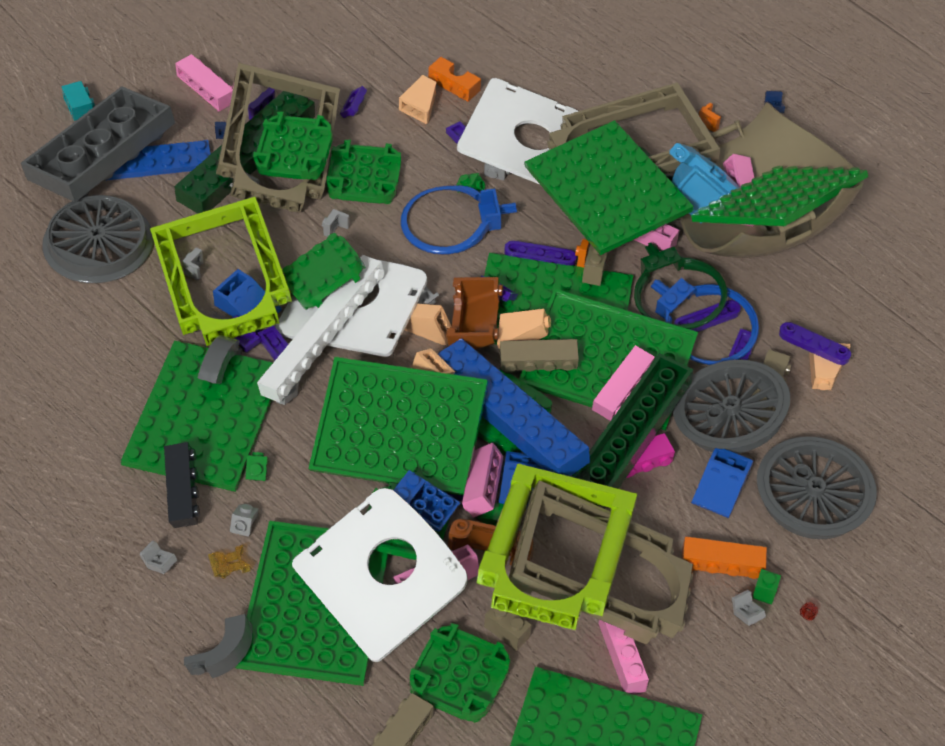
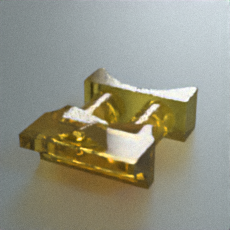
M243 545L235 547V552L224 554V552L208 554L215 577L225 579L230 575V572L242 570V573L250 571V564L245 563L241 559V555L244 552ZM238 559V562L227 565V562Z

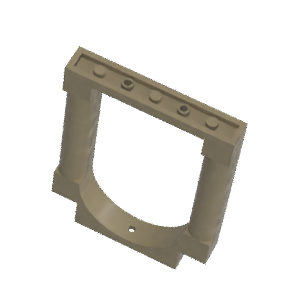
M238 63L216 174L233 178L230 196L238 199L256 197L258 204L262 203L274 208H282L300 213L304 205L305 196L312 199H321L330 151L320 177L316 180L305 179L296 187L286 190H273L265 188L249 178L241 166L239 154L252 83L319 100L317 115L324 116L325 120L330 123L333 131L340 89Z
M678 82L564 115L560 125L561 130L550 132L549 141H547L548 148L551 150L588 133V130L601 127L614 120L618 122L662 108L664 111L678 108L699 141L686 146L693 147L704 157L710 158V161L713 163L719 162L720 159L719 146ZM669 151L649 156L664 174L674 172L681 164V162L670 155Z
M539 480L531 492L508 578L515 587L529 595L534 591L552 600L566 599L579 593L586 585L527 560L539 512L549 517L553 513L604 536L611 511ZM631 521L624 545L640 551V556L651 562L663 574L671 592L670 607L660 611H647L609 596L603 617L587 612L583 613L624 630L623 635L646 645L652 638H656L658 632L673 638L678 631L681 632L685 625L683 617L688 609L686 600L691 592L689 584L694 575L691 572L693 564L673 555L672 538Z

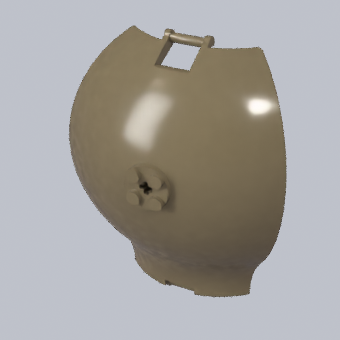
M768 102L765 103L757 117L743 130L740 121L736 120L727 127L713 133L710 132L714 140L734 130H738L740 135L730 142L718 145L720 148V159L715 164L723 171V162L732 154L750 157L754 178L762 176V173L769 172L776 166H783V168L797 166L799 169L809 166L813 167V169L828 167V169L843 167L849 170L850 168H855L835 149L782 115ZM862 180L851 188H842L837 196L787 226L754 225L752 227L741 224L692 222L689 213L680 217L681 223L689 242L699 251L734 258L767 256L796 247L825 230L848 208L863 187L864 182Z

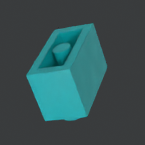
M82 81L61 86L63 99L74 121L95 107L94 100L89 98V90L87 87H84Z

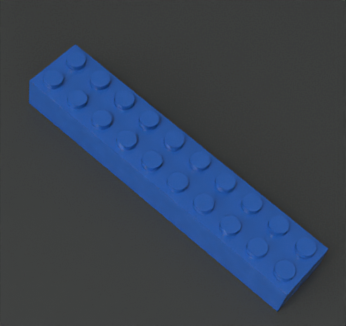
M462 338L438 353L455 371L454 375L488 380L482 416L540 468L571 476L590 463L589 447Z

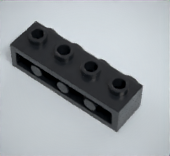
M188 442L164 446L168 521L173 528L198 525L200 508L196 502V498H199V490L195 486V479H198L197 469L194 467V461L197 459L196 451L194 448L192 449Z

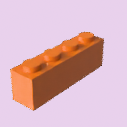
M685 537L681 559L693 564L692 571L699 570L712 574L722 573L730 576H745L757 579L761 569L766 570L767 547Z

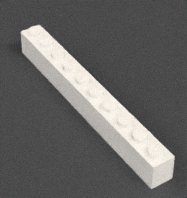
M365 255L361 256V260L366 267L359 274L361 279L355 283L351 278L327 297L257 382L262 396L280 403L289 394L292 387L299 382L305 371L311 367L314 360L321 355L322 350L332 341L335 334L342 329L344 323L353 315L357 307L363 303L366 296L372 292L378 281L383 278L384 270L381 261Z

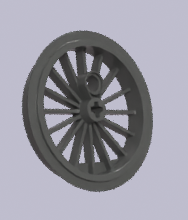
M107 195L83 197L76 202L72 201L66 204L52 217L43 237V254L51 268L68 279L83 283L113 281L132 273L147 259L153 246L151 226L136 207L123 199ZM102 210L109 211L106 216H101ZM90 211H98L96 226L90 216ZM115 212L120 213L115 219L112 218ZM86 213L90 225L78 215ZM128 217L132 220L126 223L119 224ZM73 218L80 225H76L67 221ZM137 226L140 231H123ZM61 227H64V228H67V229H70V230H74V231H59V230H60ZM55 238H70L54 243ZM120 238H139L137 243H132ZM114 244L132 250L128 254H125L120 249H118ZM74 245L73 247H71V248L68 249L67 251L61 249V248H65V247ZM106 245L116 253L120 259L111 262L104 246ZM93 247L92 259L86 258L85 256ZM84 248L79 255L75 254L76 252ZM101 248L107 263L96 260L97 249Z
M750 360L723 361L707 366L693 374L692 383L673 409V415L680 431L700 448L710 452L717 448L726 449L736 454L743 453L765 444L778 432L789 410L790 391L784 378L765 364ZM741 378L736 395H731L729 379ZM748 379L753 384L741 396L745 381ZM726 380L729 396L724 397L714 385L715 383ZM707 387H710L715 392V394L720 398L721 401L703 393L702 391ZM757 389H759V390L761 391V392H759V393H757V394L751 396ZM698 397L713 405L692 403V401ZM765 397L768 399V400H764V401H759V400H761V399H763V398H765ZM772 406L776 409L775 411L759 410ZM689 410L705 411L704 413L687 416ZM753 416L766 417L770 419L768 420V422H764ZM707 420L697 425L696 427H693L690 424L692 422ZM733 420L736 437L727 438ZM736 420L741 423L749 434L739 437ZM745 420L759 426L760 428L753 431L750 428V426L745 422ZM725 425L721 438L714 437ZM713 426V428L706 435L701 433L705 429Z
M797 437L783 441L766 453L757 472L758 491L768 513L783 528L802 537L831 539L844 535L864 523L872 513L876 503V484L866 463L846 446L829 439ZM800 455L812 456V470L803 463ZM816 456L829 459L820 477H816ZM794 457L798 465L793 468L785 460ZM832 461L843 467L825 481L823 480ZM780 464L792 476L789 477L773 469ZM846 471H848L854 478L851 480L830 484L839 476L844 474ZM769 476L781 480L792 486L770 484ZM858 485L860 493L839 491L837 489ZM772 491L789 492L793 494L774 498ZM839 498L858 499L861 501L855 506ZM799 499L786 510L779 505V503ZM808 500L799 519L789 514ZM811 501L813 502V523L802 520ZM817 504L827 522L825 525L818 524ZM835 505L849 510V512L844 514ZM826 507L832 513H834L839 518V520L833 523Z

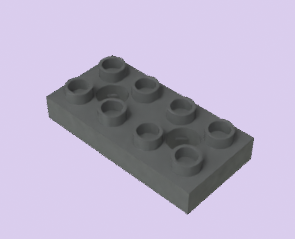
M121 86L22 161L21 166L28 181L73 202L87 197L89 191L96 185L110 179L114 175L115 170L127 161L135 159L139 152L148 144L163 137L164 132L175 124L171 107Z

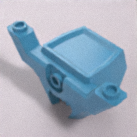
M676 143L670 149V155L681 162L676 168L671 182L694 206L693 211L689 213L690 215L697 212L699 208L708 206L710 202L719 200L720 196L730 194L731 190L740 188L727 175L725 170L723 171L719 166L710 161V158L704 157L693 147Z

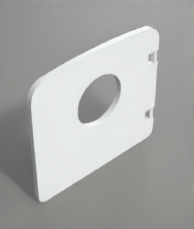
M492 78L457 144V151L539 184L525 168L524 161L548 151L549 148L534 150L525 147L516 139L514 135L515 128L521 124L532 123L544 127L549 132L561 130L562 116L578 112V110L561 105L556 101L521 87L513 86L503 80ZM555 107L560 108V109L565 110V111H564V112H563V111H560V110H558V109H555Z
M379 260L382 262L384 276L377 283L379 286L378 296L370 304L357 308L327 346L383 357L390 356L394 352L398 340L419 301V297L427 285L426 274L420 269ZM413 290L417 291L415 296H411ZM294 295L291 297L292 301L288 302L283 311L279 324L275 326L282 337L293 339L318 309L317 306H313L305 310ZM328 296L323 298L321 301L324 302ZM391 333H396L394 339L389 338Z
M386 488L373 492L357 508L355 507L320 536L309 548L296 556L292 562L295 571L373 662H379L457 597L465 589L468 582L465 569L437 533L396 492ZM370 504L372 509L362 515L360 511ZM391 539H400L408 542L413 546L417 555L416 567L413 573L399 584L385 585L377 582L369 572V558L373 550L382 542ZM320 545L322 550L313 557L310 553Z

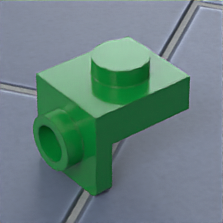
M479 173L461 175L456 184L457 186L471 187L478 192L486 187Z
M252 452V456L247 455L246 480L266 481L269 458L264 456L265 453Z

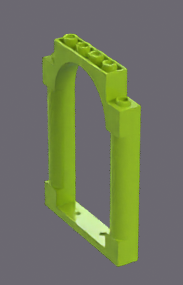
M256 197L150 228L183 335L201 330L206 346H208L220 335L235 338L279 324L275 306L283 305L292 300ZM243 219L266 282L265 295L253 310L233 319L207 317L200 313L192 302L173 240Z
M517 464L507 498L478 570L477 583L495 588L491 608L576 630L581 611L603 617L635 508L637 494ZM539 480L590 503L612 508L591 578L583 590L566 599L543 600L529 596L513 585L505 570L531 492Z

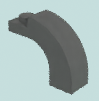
M223 335L218 336L210 345L203 359L198 379L222 384L230 359L234 355H242L243 349L238 347L240 340Z
M246 614L225 618L224 637L214 649L205 653L184 657V665L191 675H201L208 672L212 678L229 672L241 662L250 648L253 633L252 624Z

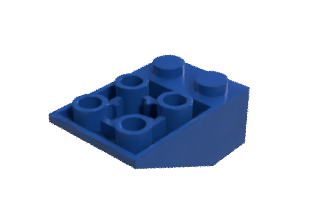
M239 269L213 290L214 305L232 317L236 315L240 317L247 314L261 302L265 295L263 288L252 277ZM275 306L276 312L278 314L282 310V308L280 306Z
M715 448L691 503L729 518L750 474L753 460L726 449Z
M506 452L499 503H505L517 464L542 469L526 454Z
M408 470L393 490L433 530L438 532L441 531L460 504L459 501Z

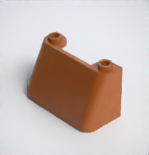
M499 277L454 278L453 287H455L456 293L453 296L452 327L447 329L448 345H452L461 338L475 350L494 344L495 340L499 339L497 318L500 296H503V285H500Z
M457 519L452 523L449 531L448 548L454 551L468 544L471 548L487 551L496 526L466 519ZM518 531L509 555L511 556L509 564L511 566L521 531ZM533 538L527 557V560L530 562L532 561L534 553Z

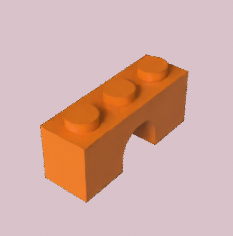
M440 57L429 66L428 78L436 81L437 85L457 95L459 98L469 102L480 92L481 78L468 71L462 76H455L454 63Z

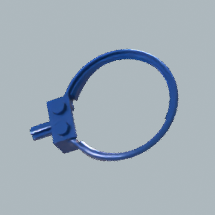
M468 186L434 187L417 194L406 204L401 215V228L407 240L418 249L433 254H455L468 250L478 244L488 231L501 229V214L516 213V203L499 205L495 188L478 192ZM452 190L470 195L479 202L478 207L482 223L467 240L454 246L439 247L420 241L409 230L407 216L412 204L428 193Z
M682 278L671 288L658 279L651 285V288L661 295L657 300L655 312L665 319L666 323L672 324L670 312L672 313L686 298L690 299L694 294L696 297L721 295L719 285L704 284L692 286ZM727 288V297L737 301L746 310L751 321V337L746 346L735 355L721 360H704L693 355L690 356L691 360L712 365L728 360H739L752 349L758 337L759 322L754 308L746 298L738 292Z

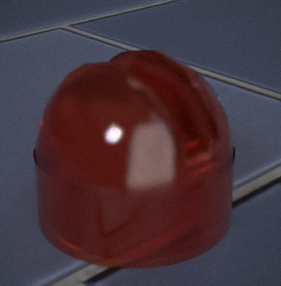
M813 602L805 603L800 609V615L808 621L814 620L818 614V607Z

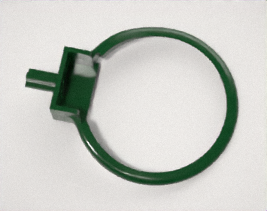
M648 243L645 249L649 256L641 258V276L637 280L634 289V300L640 313L643 316L652 318L645 311L641 302L642 291L650 282V272L674 264L677 271L684 267L683 270L699 271L713 277L719 285L721 299L719 306L706 318L690 324L673 325L693 329L703 326L716 318L723 310L727 301V286L721 274L714 267L703 261L680 257L675 247L659 251L655 243Z

